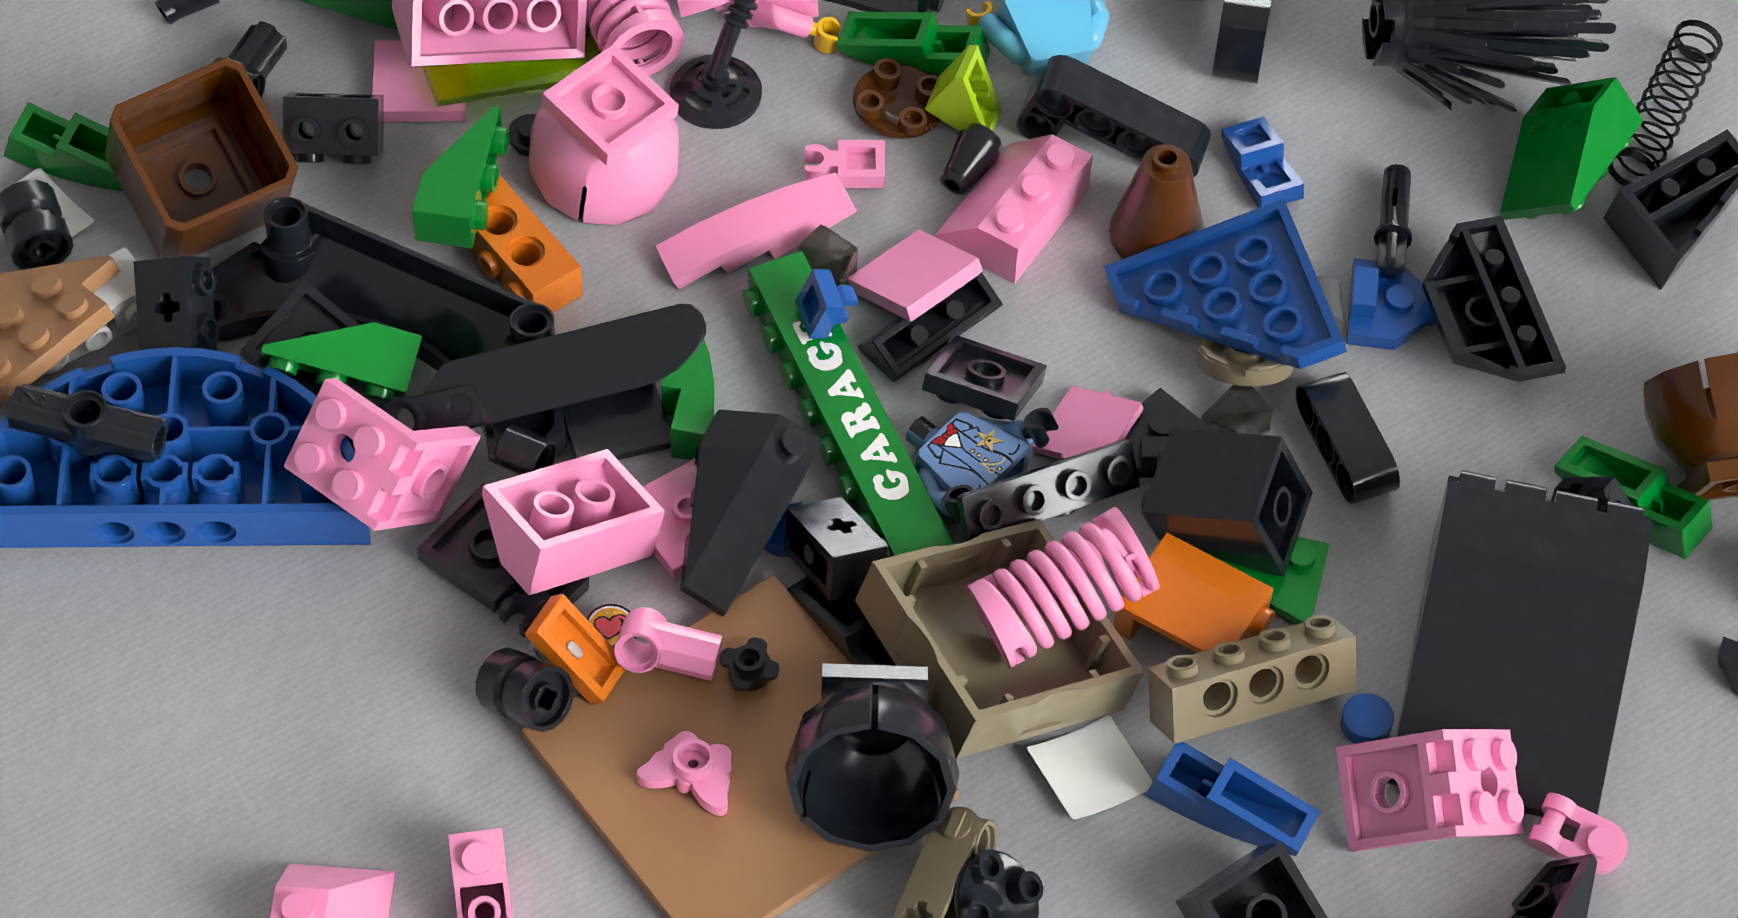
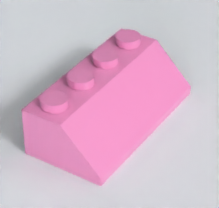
M392 0L393 14L406 60L410 66L585 57L587 0Z

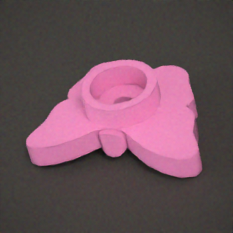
M682 731L665 743L663 750L656 752L649 762L637 770L636 782L641 787L650 789L677 785L678 791L681 793H687L691 790L698 803L705 810L714 815L723 816L727 813L728 809L727 796L732 774V752L726 745L714 744L710 746L705 741L698 739L692 732Z

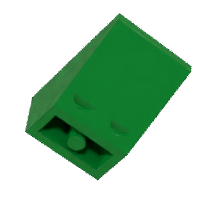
M1617 77L1549 87L1535 101L1522 120L1500 210L1504 220L1524 217L1533 219L1540 215L1556 213L1567 215L1577 211L1584 205L1585 197L1597 181L1601 180L1608 173L1610 164L1619 152L1631 143L1632 135L1643 122L1642 117Z

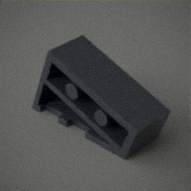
M1727 129L1618 191L1603 217L1660 289L1665 286L1737 196L1738 141Z

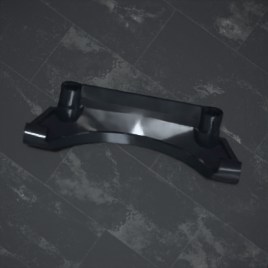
M281 197L273 200L264 209V222L267 238L261 244L252 242L211 268L216 280L213 302L214 316L219 325L218 339L256 334L304 280L360 325L375 322L421 335L422 339L416 358L422 360L436 371L449 361L555 335L554 314L545 305L532 302L307 205L293 197ZM563 406L481 426L486 439L489 462L518 475L554 465V462L566 448Z

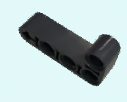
M1224 0L1212 76L1258 83L1272 0Z
M1056 55L1047 60L1030 86L1016 123L1019 132L1028 139L1051 134L1056 136L1065 124L1140 162L1150 148L1163 144L1173 145L1182 149L1188 155L1194 177L1199 172L1211 138L1209 128L1201 121L1067 55Z

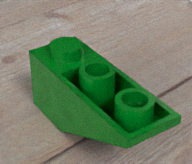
M493 106L423 172L412 208L416 241L473 248L477 230H485L489 213V204L486 202L488 192L495 193L497 189L499 165L496 164L498 155H506L509 143V128L502 127L501 107Z
M373 322L265 344L261 349L259 359L268 361L269 368H274L288 376H296L297 370L317 375L315 382L323 385L325 379L337 378L344 384L347 383L365 388L364 396L386 403L392 401L394 397L402 399L407 393L422 336Z

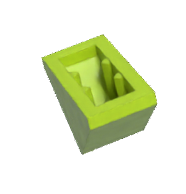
M969 45L939 76L924 109L958 131L967 129L972 123L984 125L994 131L1002 113L1001 105L978 45Z

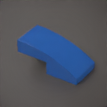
M1264 116L1221 129V137L1233 165L1259 208L1284 199L1287 204L1304 198V183L1284 158V142Z

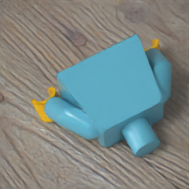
M1000 0L996 9L997 16L993 14V5L990 1L982 3L983 13H974L970 8L965 9L967 26H982L988 41L1011 63L1020 65L1023 73L1027 76L1039 74L1047 60L1056 55H1067L1086 64L1093 51L1101 46L1110 19V14L1103 0Z

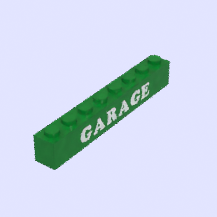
M800 251L748 268V289L743 290L746 308L751 317H759L763 325L761 332L765 346L770 354L776 352L781 361L780 372L785 386L789 391L796 390L800 398L798 402L800 414L805 425L808 428L814 426L819 436L818 438L822 440L819 451L824 463L827 466L833 464L838 473L837 485L841 497L848 504L853 503L857 513L862 516L864 521L880 538L885 540L889 547L890 557L931 546L955 545L840 323L834 325L827 339H809L795 302L812 271L803 252Z

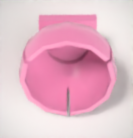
M614 44L543 93L542 107L537 112L530 131L529 169L531 177L547 203L578 221L583 188L586 185L587 193L583 223L620 225L651 213L671 189L678 173L679 136L674 118L677 116L679 104Z

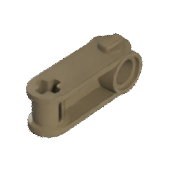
M955 806L949 808L945 820L942 819L941 825L928 833L927 840L897 905L894 918H957L954 906V887L957 876L971 856L986 850H996L997 828L994 821L978 817L972 809L967 807Z

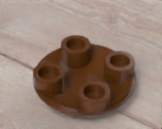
M891 58L878 60L874 65V69L863 75L855 86L853 105L856 114L871 130L887 137L907 139L924 135L934 129L941 121L924 110L939 77L927 74L911 66L900 65L899 62Z

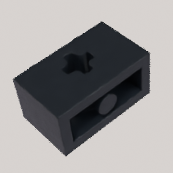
M179 256L133 261L140 350L181 347L217 351L216 342L219 338V325L214 316L213 302L216 280L211 269L210 257Z
M842 497L787 508L784 551L829 601L858 595L872 562L890 557L889 547L885 540L880 538L864 521L862 516L857 514Z

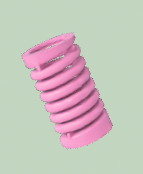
M587 0L586 24L601 53L614 44L647 76L664 69L680 53L684 44V34L666 0Z
M1113 507L1092 519L1093 523L1085 522L1080 525L1079 534L1068 531L1062 536L1061 543L1059 541H1050L1046 543L1044 552L1033 550L1028 553L1026 561L1020 559L1012 561L1009 571L1007 569H997L993 575L989 574L966 586L971 601L986 631L1009 668H1013L1025 661L1023 656L1032 658L1037 653L1035 641L1020 620L1016 607L1043 649L1052 647L1054 638L1045 623L1037 603L1043 610L1058 638L1065 640L1072 634V630L1062 613L1053 591L1076 629L1084 630L1089 625V619L1079 603L1070 581L1084 601L1092 618L1096 621H1101L1106 617L1107 611L1095 591L1087 571L1097 584L1109 608L1116 612L1123 608L1124 601L1110 577L1102 556L1108 562L1120 591L1129 601L1136 602L1140 600L1142 595L1144 597L1159 589L1160 585L1142 544L1127 519L1117 507Z

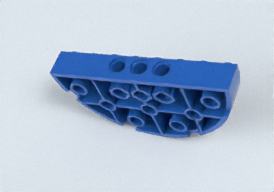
M171 347L145 349L111 356V363L83 372L81 367L73 369L41 387L68 395L81 390H93L100 393L109 405L167 419L169 429L166 437V446L160 459H156L153 463L107 451L95 456H83L76 453L67 441L10 428L7 420L8 414L0 421V548L371 545L370 527L283 467L316 396L296 380L268 366L265 369H261L241 362L238 355L202 348ZM346 435L341 441L340 451L343 458L347 462H351L355 452Z

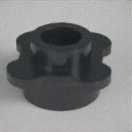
M753 637L747 641L746 645L736 649L725 648L720 653V665L728 668L729 678L734 689L738 691H756L765 686L768 681L775 680L778 677L779 664L770 659L766 652L767 643L765 640ZM751 661L754 663V666H745V663Z

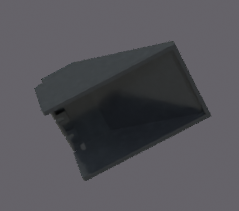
M1461 470L1459 477L1449 475L1434 529L1396 737L1441 729L1510 730L1511 741L1517 752L1515 773L1518 794L1522 798L1525 814L1543 817L1544 812L1541 810L1546 795L1548 793H1557L1569 798L1577 806L1598 815L1644 585L1653 524L1651 517L1643 516L1644 508L1608 500L1605 512L1596 511L1598 498L1557 490L1555 500L1552 502L1546 500L1547 487L1506 479L1504 491L1495 490L1497 477ZM1391 778L1387 783L1398 786L1397 782L1393 778Z

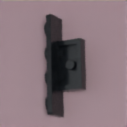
M1121 439L960 494L957 502L965 542L978 537L982 533L1037 519L1043 521L1051 517L1067 516L1074 513L1077 508L1140 487L1133 444L1130 440Z

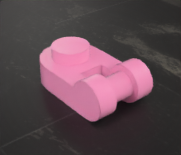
M1548 793L1541 807L1544 816L1540 825L1532 827L1527 842L1532 847L1559 860L1593 854L1597 860L1595 875L1609 874L1617 869L1626 857L1628 849L1627 839L1621 828L1612 821L1577 806L1572 800L1557 793ZM1563 823L1577 829L1572 842L1562 838L1559 834Z

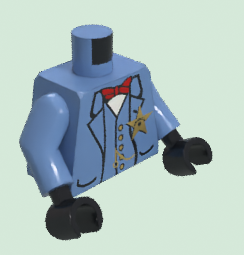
M1048 408L1035 409L1025 419L1015 421L977 418L967 412H959L941 429L925 417H919L908 429L906 441L919 449L916 454L915 469L940 516L951 517L952 521L963 529L957 502L958 496L1028 472L1029 444L1034 442L1036 447H1045L1050 440L1046 432L1056 431L1059 429V426Z

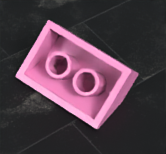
M1053 134L1009 143L999 158L935 234V237L978 257L982 267L1015 284L1089 191L1093 155Z
M608 449L484 485L482 490L500 563L528 595L651 557L665 512Z

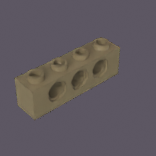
M1316 615L1307 618L1303 623L1282 629H1266L1258 636L1237 642H1221L1216 644L1214 648L1192 655L1173 656L1167 662L1147 667L1150 722L1176 744L1356 691V635L1331 615Z

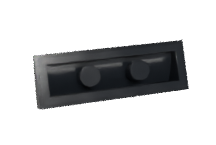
M981 272L912 322L898 317L858 345V347L892 382H895L949 344L956 335L960 336L997 310L1003 303Z

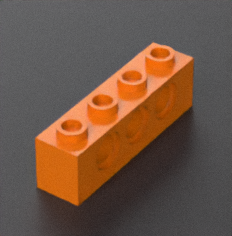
M499 175L495 193L488 192L486 202L489 204L486 228L484 231L477 230L473 248L470 249L476 254L478 263L487 277L490 279L496 277L503 285L504 290L532 302L545 305L553 313L583 296L581 266Z

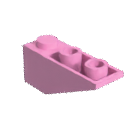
M502 828L448 835L457 917L512 918Z

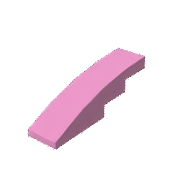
M835 172L795 183L745 201L698 222L657 244L655 247L673 283L680 290L720 266L729 274L767 251L776 259L854 214L857 210Z

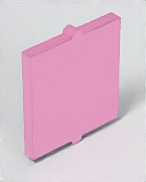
M1072 385L1053 413L1059 429L1046 432L1050 440L1045 447L1039 448L1033 443V452L1063 460L1125 439L1144 410L1141 402L1113 396L1109 390L1101 393Z

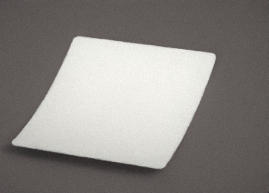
M1105 716L1058 738L1027 747L1031 757L1068 815L1074 820L1099 813L1147 792L1153 782L1111 716Z

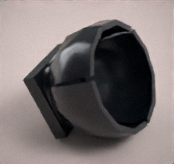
M822 663L821 701L803 714L789 752L785 771L796 815L799 814L800 820L827 842L869 852L913 844L940 826L942 819L945 820L957 789L960 772L945 718L927 704L928 667Z

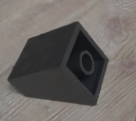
M1171 428L1165 447L1159 451L1157 470L1150 489H1147L1143 495L1141 513L1158 540H1162L1165 534L1169 533L1213 557L1270 575L1284 577L1313 491L1282 436Z

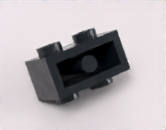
M289 92L283 96V140L290 153L296 154L297 162H324V155H343V163H371V156H379L383 152L384 95ZM305 122L313 125L315 134L307 131ZM352 123L361 127L362 135H357L353 131Z

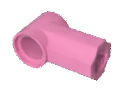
M640 607L633 609L627 614L614 647V655L617 662L624 669L634 673H644L655 667L712 681L721 648L722 635L669 623L659 611ZM634 637L644 638L649 643H642L640 641H637Z

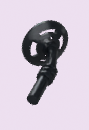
M733 0L734 3H728L727 9L729 12H724L722 15L725 21L713 54L700 56L686 62L673 75L669 88L670 97L679 104L677 114L685 121L702 128L725 129L743 123L758 109L762 99V85L759 76L747 63L732 57L741 29H747L749 24L746 20H752L754 16L750 11H755L758 8V5L755 3L756 0ZM728 65L736 67L745 76L737 77L731 69L727 68ZM694 68H696V69L691 73V75H690L688 81H683L684 78H685V76H686L691 70H693ZM700 75H702V80H697V78ZM730 87H733L735 90L730 94ZM743 91L749 93L741 105L728 111L727 107L736 103ZM695 94L699 100L712 104L711 112L693 107L685 98Z

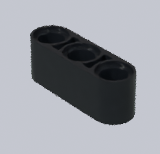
M1341 372L1297 385L1295 395L1300 415L1345 500L1349 504H1353L1398 490L1400 487V476L1396 461L1349 374Z

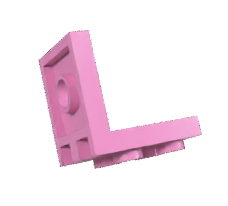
M337 378L325 379L283 467L374 531L439 522L481 436L467 426L412 431ZM346 435L353 440L355 455L351 462H347L340 451L341 441Z
M1441 729L1336 747L1349 852L1450 838L1504 837L1524 834L1522 825L1524 805L1521 796L1518 794L1515 773L1517 752L1511 741L1510 730ZM1391 778L1397 782L1400 789L1399 800L1393 807L1385 798V786Z

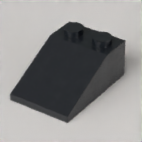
M1282 841L1257 847L1175 901L1185 918H1328Z

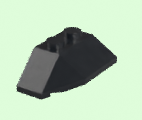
M1502 215L1457 223L1422 284V289L1452 363L1516 382L1565 373L1566 365Z

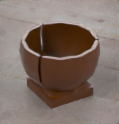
M1738 352L1704 359L1709 382L1708 388L1704 387L1701 366L1698 360L1666 370L1645 381L1643 386L1644 413L1655 443L1686 471V479L1678 484L1677 487L1710 501L1738 497Z

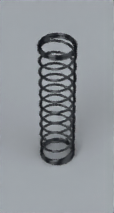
M1690 19L1682 21L1676 26L1673 38L1669 40L1667 50L1662 54L1661 62L1656 65L1654 75L1650 77L1648 87L1643 91L1641 100L1636 105L1639 114L1647 112L1655 121L1663 125L1675 126L1676 129L1673 134H1670L1666 128L1650 121L1642 122L1640 126L1646 132L1657 138L1669 139V144L1664 147L1651 136L1634 133L1632 137L1641 146L1652 151L1663 152L1661 159L1657 160L1653 154L1645 149L1627 146L1619 152L1616 158L1632 174L1640 177L1646 175L1629 168L1620 156L1633 157L1643 162L1652 172L1661 167L1660 164L1667 158L1666 151L1673 147V138L1679 135L1680 132L1679 125L1685 122L1686 113L1693 106L1692 100L1698 97L1699 87L1705 83V75L1711 71V63L1717 59L1723 46L1721 35L1710 24ZM1688 26L1705 29L1715 38L1717 47L1710 39L1696 33L1679 34L1682 28ZM1683 36L1701 38L1712 46L1713 52L1704 53L1696 47L1684 45L1680 38ZM1678 49L1687 59L1673 58L1671 51ZM1671 61L1682 72L1667 70L1665 63ZM1676 61L1689 63L1699 73L1690 72L1682 68ZM1694 62L1702 64L1707 63V69L1703 71ZM1669 73L1681 75L1693 85L1683 84L1675 80ZM1665 74L1677 85L1661 83L1659 76ZM1688 75L1701 76V80L1699 83H1696ZM1659 86L1668 96L1676 100L1688 101V106L1684 109L1678 102L1669 97L1654 95L1652 88ZM1663 86L1679 90L1686 98L1678 97L1668 92ZM1681 87L1690 89L1695 88V92L1692 96H1690ZM1653 99L1658 106L1668 112L1682 113L1681 120L1677 122L1672 115L1663 110L1648 108L1646 101ZM1657 99L1669 101L1680 110L1670 109L1662 105ZM1650 111L1661 113L1670 118L1674 123L1662 121ZM1644 124L1655 126L1667 135L1657 134L1649 130ZM1638 137L1649 139L1660 148L1651 147L1643 143ZM1644 154H1646V155H1648L1649 157H1651L1654 161H1651V160H1650L1647 156H1645ZM1613 162L1610 164L1608 172L1615 181L1622 186L1632 183V181L1623 178L1616 172Z

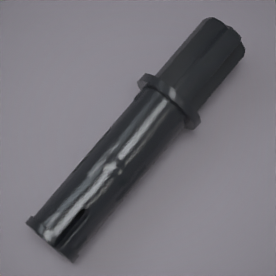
M1400 164L1390 165L1384 170L1380 226H1378L1374 234V241L1378 246L1377 268H1379V273L1387 274L1389 279H1394L1398 273L1405 271L1407 248L1412 242V233L1408 228L1411 172L1408 167Z

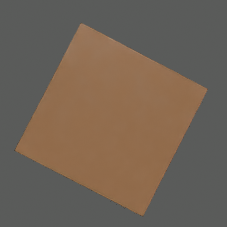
M772 575L736 597L723 617L713 611L689 626V628L722 635L719 656L725 648L736 649L746 645L750 638L758 637L765 640L767 643L766 652L770 659L779 664V675L775 680L768 681L761 689L756 691H738L734 689L729 678V670L720 665L719 656L712 681L655 667L644 673H634L625 669L603 703L590 704L579 693L574 696L570 711L564 720L554 729L545 732L534 731L526 727L521 729L522 739L665 918H776L879 851L869 852L827 842L800 820L799 814L796 815L785 771L793 740L803 714L821 701L822 663H851L789 593L779 579ZM747 661L745 666H754V663ZM682 731L692 732L698 739L705 741L710 746L714 744L726 745L732 752V774L727 796V813L723 816H718L708 812L698 803L691 790L687 793H681L678 791L677 785L660 789L641 787L636 782L637 770L649 762L656 752L663 750L665 743ZM958 787L956 789L952 802L959 799Z

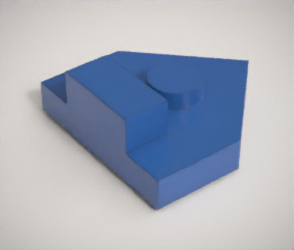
M1354 258L1346 344L1395 350L1409 341L1410 336L1425 326L1431 327L1436 323L1422 289V283L1407 268H1405L1403 273H1398L1396 278L1389 279L1387 274L1379 273L1377 261Z

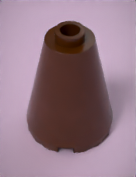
M1163 144L1150 148L1144 154L1110 221L1111 243L1122 259L1204 229L1191 162L1188 155L1182 149L1173 145Z

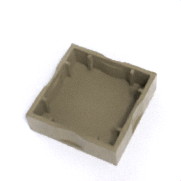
M1041 519L982 533L978 537L964 543L950 546H931L873 561L855 599V602L896 666L928 667L927 704L945 718L956 759L1123 711L1145 673L1108 617L1106 616L1101 621H1096L1092 618L1071 581L1070 583L1078 601L1089 619L1088 627L1084 630L1075 628L1068 613L1053 591L1062 613L1072 630V634L1065 640L1058 638L1052 625L1037 603L1045 623L1054 638L1053 646L1043 649L1016 607L1020 620L1035 641L1037 653L1032 658L1023 656L1025 661L1013 668H1009L986 631L971 601L966 586L989 574L993 575L997 569H1007L1009 571L1012 561L1016 559L1026 561L1028 553L1033 550L1044 552L1046 543L1055 541V539Z

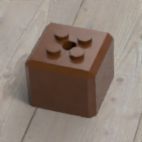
M225 57L115 105L110 119L105 157L160 259L196 256L265 225L264 209L275 199L290 197L298 165L247 71L240 62ZM199 169L209 175L211 183L205 189L195 190L185 183L183 176L190 170Z

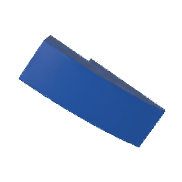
M1185 742L1176 743L1173 746L1145 796L1168 809L1232 838L1256 846L1282 841L1288 853L1296 856L1321 812L1229 757L1225 765H1222Z

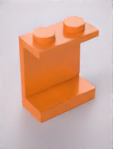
M1166 533L1149 557L1160 585L1159 589L1144 597L1142 595L1140 600L1136 602L1129 601L1123 595L1124 606L1121 610L1115 611L1113 625L1119 635L1129 641L1141 624L1182 646L1199 653L1212 649L1221 642H1237L1254 637V635L1258 636L1262 631L1268 629L1275 615V611L1270 609L1273 588Z

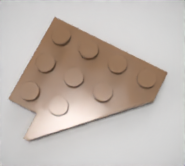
M107 255L0 274V409L10 402L17 386L21 387L23 384L31 385L115 317L108 304L94 294V292L121 272L111 256Z

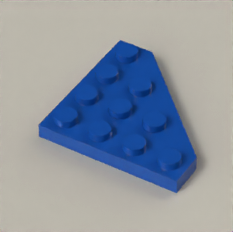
M1284 199L1104 266L1121 313L1298 369H1303L1347 352L1343 337Z

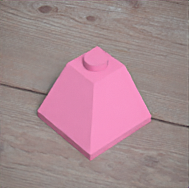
M289 864L275 886L270 918H390L396 873L395 871Z

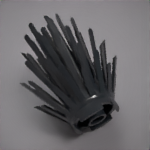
M1372 0L1369 18H1362V40L1366 59L1374 60L1372 66L1392 67L1451 111L1452 102L1445 98L1443 93L1431 84L1466 104H1472V99L1484 105L1487 102L1494 106L1498 105L1509 111L1517 112L1514 103L1441 71L1437 67L1497 88L1505 87V83L1501 79L1470 68L1568 85L1572 84L1568 78L1547 75L1558 73L1554 63L1535 61L1532 58L1577 62L1575 58H1589L1590 54L1588 51L1605 52L1609 49L1607 43H1604L1601 39L1577 38L1578 34H1612L1616 31V25L1614 23L1586 22L1588 20H1599L1602 13L1598 9H1592L1589 4H1579H1606L1609 0Z

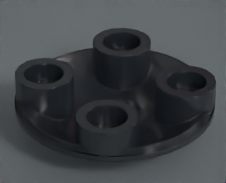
M986 850L976 853L963 865L954 887V906L957 918H1038V901L1042 898L1044 890L1042 880L1038 874L1033 871H1026L1012 856L997 850Z

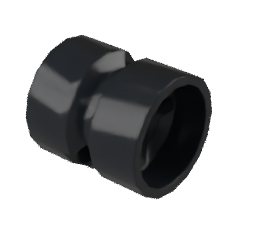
M25 180L12 184L0 193V227L3 234H5L6 244L13 263L18 268L25 270L60 264L71 254L74 246L65 218H62L61 208L55 191L48 183L39 180Z
M507 647L496 650L485 659L479 668L475 681L476 696L480 705L487 711L506 719H512L519 725L539 732L554 729L559 725L570 711L574 698L573 683L566 671L551 663L539 661L534 656L517 649Z

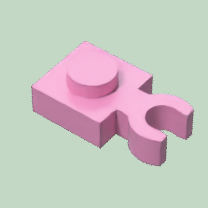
M838 140V150H829L819 144L805 146V163H819V165H805V181L836 172L845 188H885V140Z

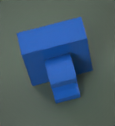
M813 269L795 300L809 339H827L835 324L848 321L849 317L845 306H857L858 304L853 287L850 285L836 286L831 270Z

